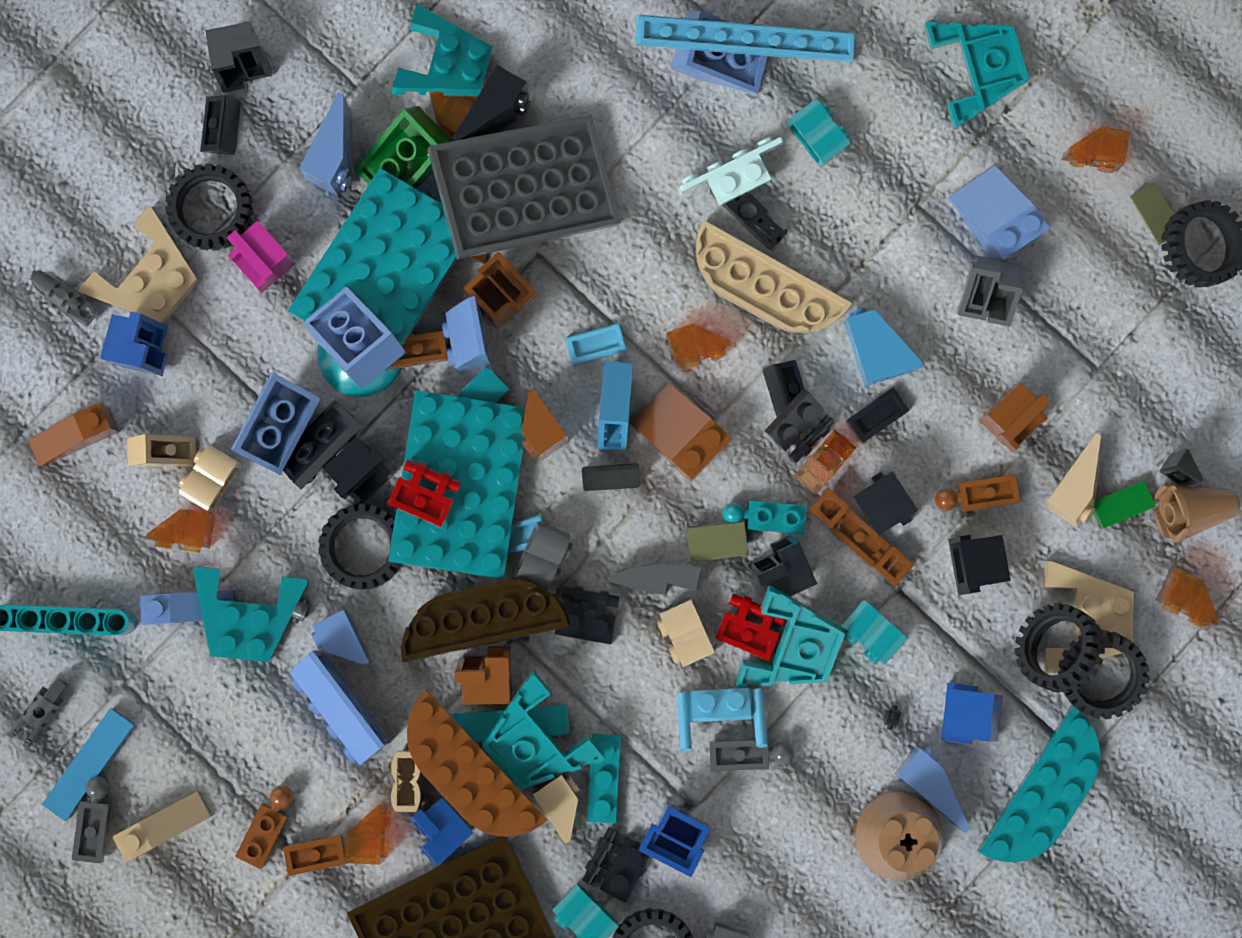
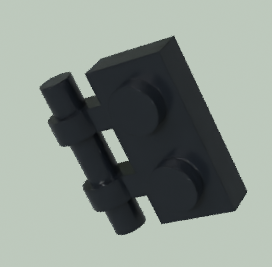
M803 389L764 431L785 452L793 445L795 449L788 457L794 463H797L803 456L807 457L812 451L811 447L820 437L824 438L829 433L828 429L835 421L826 414L819 422L817 418L824 409L810 392ZM810 426L812 430L803 440H801L800 436Z
M576 585L574 588L563 586L561 598L572 599L571 608L564 607L571 627L555 630L554 635L611 645L616 616L606 615L605 611L606 606L618 608L620 596L609 595V591L600 590V593L583 590V587ZM581 601L598 604L597 612L580 610Z
M608 827L604 837L600 836L597 842L598 848L592 860H588L585 866L586 872L582 880L592 885L596 876H601L604 878L600 890L626 903L649 856L638 850L641 845L640 842L628 836L625 837L621 846L614 843L619 832ZM612 852L616 854V857L610 869H607L602 864L608 853Z

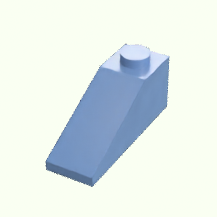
M235 590L217 591V599L235 601ZM197 592L140 596L141 625L203 621Z
M915 747L894 774L961 831L967 833L970 829L944 768L937 763L940 758L927 747L924 750Z

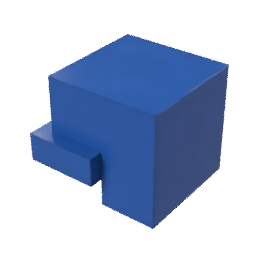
M130 312L129 318L112 314L100 359L122 368L163 376L168 354L161 351L168 326L141 313Z
M947 682L941 740L972 744L973 740L998 742L1003 695L978 692V686Z
M443 798L438 799L425 812L420 809L409 818L428 840L420 850L435 866H439L473 834V831Z
M667 802L656 825L651 823L638 850L692 877L704 853V849L701 846L710 830V826L707 822Z

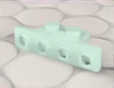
M770 136L757 143L759 148L751 152L746 148L732 156L734 160L726 164L719 161L707 168L708 173L698 177L697 173L682 180L683 185L679 187L678 191L680 195H683L708 182L719 206L771 181V177L760 156L779 148L784 141L782 137L774 140L773 136Z

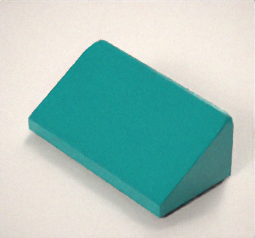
M486 366L456 397L498 403L510 389Z

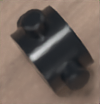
M896 705L888 708L885 716L884 725H887L888 730H893V727L896 728L900 719L901 711L897 710L898 706Z

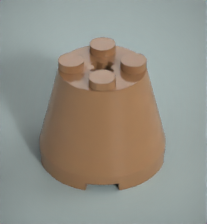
M904 791L887 792L873 798L874 800L864 808L858 817L855 826V842L862 860L875 873L891 880H910L926 873L940 856L944 840L942 823L934 808L921 797ZM909 833L910 838L906 839L903 845L900 844V840H904L905 834Z

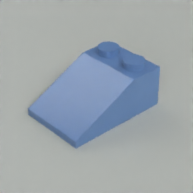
M701 10L687 14L684 17L686 19L728 22ZM676 49L671 69L695 79L758 94L768 56Z
M339 92L299 168L309 183L338 197L342 190L346 191L352 180L350 175L352 111L344 95Z
M996 166L948 197L989 257L1006 261L1043 236L1050 229L1033 203Z
M347 286L302 323L360 390L406 353L394 335Z
M475 296L468 297L445 313L447 321L442 322L445 339L450 338L452 349L447 350L449 365L455 366L458 373L481 369L486 366L491 367L481 310Z

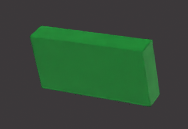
M1141 481L1095 500L1093 508H1095L1094 515L1100 528L1104 529L1152 509L1156 505L1145 481Z

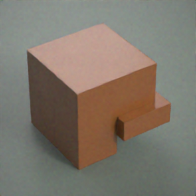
M499 251L477 270L479 274L464 287L467 297L475 296L481 312L497 329L513 314L520 312L538 295Z
M1018 383L979 421L1002 445L1013 452L1020 447V444L1041 423L1048 419L1042 410L1050 401L1043 394L1035 397L1021 383Z
M511 646L488 647V656L459 658L455 670V683H462V705L510 704L512 694Z

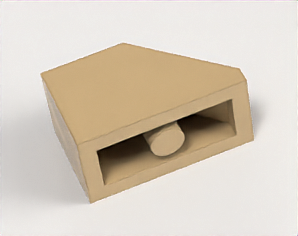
M143 434L127 438V461L130 467L196 465L194 462L196 456V437Z
M562 773L535 791L533 796L566 844L571 840L579 799L576 792L580 789L571 775L566 778Z

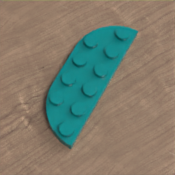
M1074 706L1069 708L977 850L979 853L1002 862H1022L1041 855L1057 841L1091 789L1100 766L1099 742L1089 720Z

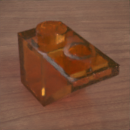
M429 92L438 126L442 131L454 136L475 100L470 96H444V92Z
M1102 126L1069 147L1063 154L1062 160L1069 161V164L1074 167H1086L1088 165L1097 167V170L1103 173H1114V171H1118L1125 164L1131 132Z
M694 323L669 331L665 335L676 368L684 367L685 371L700 366V361L710 357L711 361H715L727 356L726 351L730 350L732 346L730 340Z
M834 429L794 476L816 495L834 476L856 447L845 436Z
M180 509L147 533L146 539L155 541V547L172 549L173 544L184 545L183 551L200 553L201 547L210 549L215 514Z
M1178 568L1169 569L1155 601L1162 603V609L1171 614L1179 615L1180 612L1188 616V622L1198 627L1205 628L1206 625L1216 626L1219 620L1205 582Z
M387 803L377 805L347 832L345 863L380 865L384 862V857H389L390 840H385L386 828L391 827L392 811L387 810Z

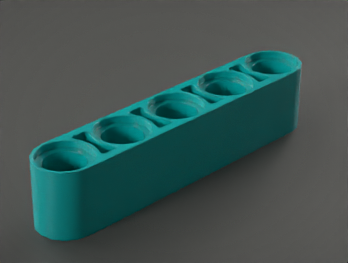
M0 605V614L5 610L9 615L6 625L3 626L0 623V631L124 636L130 634L136 626V618L127 610ZM34 611L38 616V621L32 627L28 623V616ZM60 613H64L67 617L66 625L63 628H60L57 624V617ZM89 614H93L96 618V624L92 629L87 628L85 623L86 617ZM118 615L123 616L125 619V625L120 631L114 626V620Z
M568 704L537 706L529 710L550 736L571 734ZM505 709L453 713L450 715L476 742H482Z

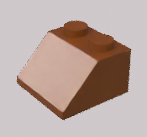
M531 389L528 392L522 434L525 440L521 443L532 459L538 456L540 461H543L568 443L569 440L567 434L534 389Z

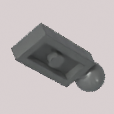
M756 739L709 741L710 771L769 769V760H773L779 765H787L794 758V749L787 742H778L773 748H768V746L759 748L756 747Z
M95 776L91 778L86 784V793L90 797V801L82 800L79 802L72 860L100 864L104 862L112 805L110 803H102V798L106 797L110 790L109 782L104 777Z

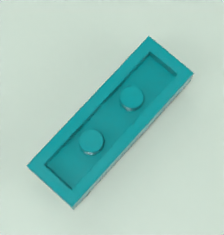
M592 734V740L605 754V760L597 764L595 762L590 763L587 822L616 824L621 735Z

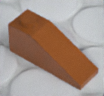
M99 402L68 416L28 441L39 467H42L119 433V429L109 406Z

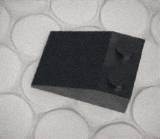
M496 65L453 136V140L457 141L498 133L514 123L519 115L524 116L531 103L529 101L527 82Z

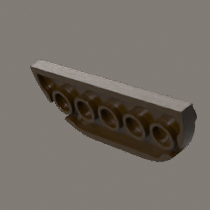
M505 580L439 595L426 602L417 610V614L412 619L409 627H406L401 646L402 662H411L571 627V624L560 601L547 589L531 582Z

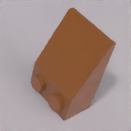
M670 383L629 423L690 483L732 440L716 422Z

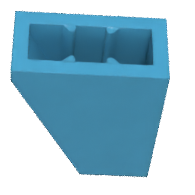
M860 308L849 313L850 317L844 321V325L864 387L918 371L923 367L922 361L875 309L866 311V308Z
M604 361L598 449L626 452L633 363Z

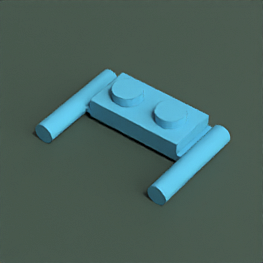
M763 689L691 691L690 694L684 692L677 694L680 751H692L690 722L754 719L756 747L763 748L768 746Z

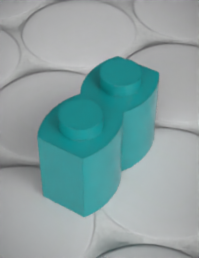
M815 99L789 118L787 125L816 164L822 168L849 147L850 142L848 139H850V135L841 124L838 126L832 120L833 113L828 105L824 102L820 103Z
M862 600L840 625L844 628V639L853 646L856 643L860 644L865 649L863 655L874 665L878 662L885 665L908 639L865 600Z
M579 883L552 909L556 914L553 917L555 922L564 930L569 927L576 934L574 938H608L619 927V923Z

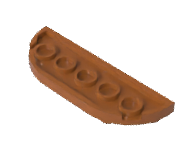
M425 690L413 706L407 726L409 751L421 773L469 824L482 832L503 837L518 836L531 832L544 824L548 818L428 690Z

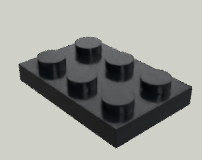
M334 400L302 433L283 472L302 490L306 484L311 483L316 478L317 473L337 455L346 443L356 437L357 432L362 426Z

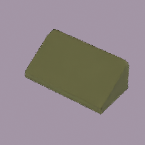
M1153 183L1131 195L1130 199L1160 246L1166 242L1161 240L1162 233L1167 231L1164 227L1167 222L1171 221L1169 218L1174 213L1157 184Z
M744 520L735 523L722 522L687 527L690 560L693 562L748 555Z

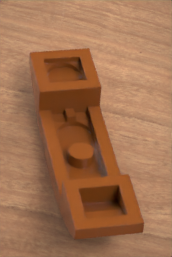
M827 488L809 510L866 564L892 585L896 586L914 564L893 545L888 544L880 535L878 536L870 526L849 509L850 506L831 489Z

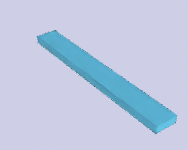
M637 15L635 46L851 63L854 61L855 33Z

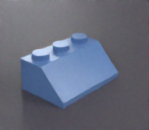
M271 372L231 450L281 475L321 398Z

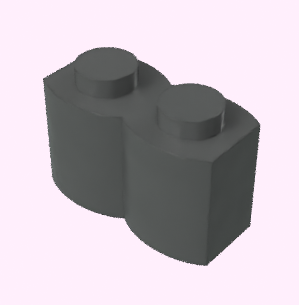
M537 521L515 569V578L537 584L547 590L551 584L555 585L561 574V569L558 566L563 558L567 559L573 547V543L570 542L569 533Z

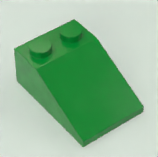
M420 106L404 108L354 170L368 185L379 168L417 189L434 173L427 150L428 147L452 142V140Z

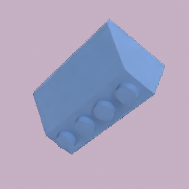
M322 650L310 652L290 671V674L293 676L291 683L300 694L305 692L311 700L308 703L309 707L317 717L321 715L328 723L325 726L327 731L335 740L339 738L346 747L343 749V752L352 763L357 761L359 765L364 764L391 743Z

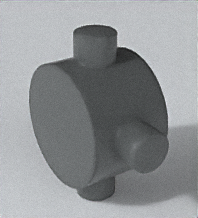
M303 600V602L299 601L292 613L294 623L298 624L299 621H304L310 609V606H308L309 601Z

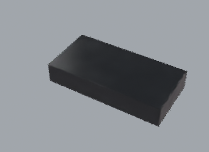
M892 388L847 419L846 423L861 444H863L910 410L894 388Z

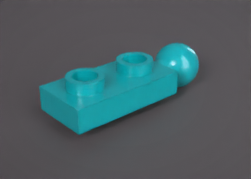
M748 501V509H744L739 503L732 502L724 507L722 516L725 522L747 521L746 530L804 535L807 506Z

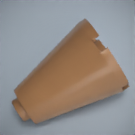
M1165 485L1158 489L1154 500H1159V508L1154 509L1157 527L1164 538H1171L1173 543L1186 540L1235 517L1240 509L1239 497L1230 489Z

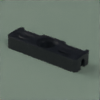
M710 188V194L715 198V196H714V194H713V192H712V190H711V188ZM749 192L722 205L768 250H773L787 235V229L783 231L766 215L768 210ZM751 204L755 207L757 213L753 218H745L740 212L741 207Z

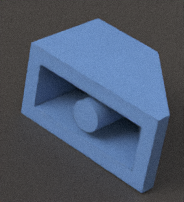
M342 610L312 625L315 632L311 635L318 649L323 647L327 653L363 665L373 662L348 610Z

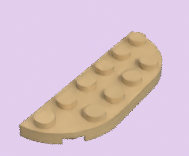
M702 221L696 240V259L699 270L704 280L717 294L781 330L792 333H811L825 329L837 322L851 306L852 303L707 221Z

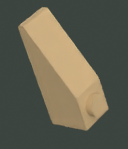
M1097 433L1046 502L1049 511L1076 528H1079L1082 522L1087 523L1095 512L1093 507L1095 505L1103 447L1101 435Z
M197 791L114 835L113 839L125 863L205 821L212 817L201 794Z

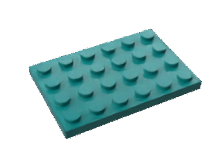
M379 168L293 301L288 312L304 322L347 286L394 335L402 347L457 261L443 205Z
M415 390L403 467L407 459L416 463L421 461L427 464L426 467L441 474L443 472L450 474V478L461 482L457 493L445 489L443 496L453 500L441 528L396 509L388 562L504 579L524 447L521 442L525 440L522 434V427L526 408ZM403 470L401 478L410 481L413 474ZM421 478L418 484L435 492L437 484Z

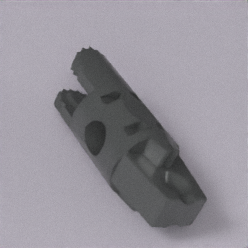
M34 270L32 275H30L31 283L44 296V300L59 309L66 316L86 326L97 316L96 309L82 295L60 279L55 280L50 275L42 272V270Z
M58 677L49 689L42 686L31 704L7 733V736L13 739L19 734L24 723L27 722L35 728L26 737L22 745L29 750L46 727L50 718L63 704L64 700L59 696L68 683ZM42 707L45 715H39L36 712V708Z

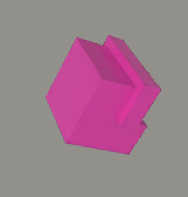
M259 221L255 222L243 234L240 235L235 230L227 237L236 248L228 255L229 258L261 293L296 264Z

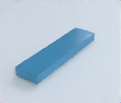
M110 708L41 805L63 821H68L78 807L79 802L87 794V782L95 776H100L136 724L114 708Z

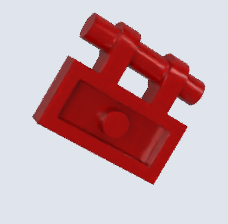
M407 459L403 470L412 473L413 476L410 481L401 477L398 478L387 505L441 528L453 500L443 496L445 489L457 493L461 482L450 478L451 475L446 472L441 474L427 468V464L421 461L416 463ZM421 478L437 484L435 492L419 486Z
M733 593L729 604L739 608L737 615L725 612L714 639L769 661L779 633L769 630L770 625L774 622L782 626L785 619L762 614V605L753 602V598L746 595L741 597ZM747 612L763 618L760 626L745 620Z

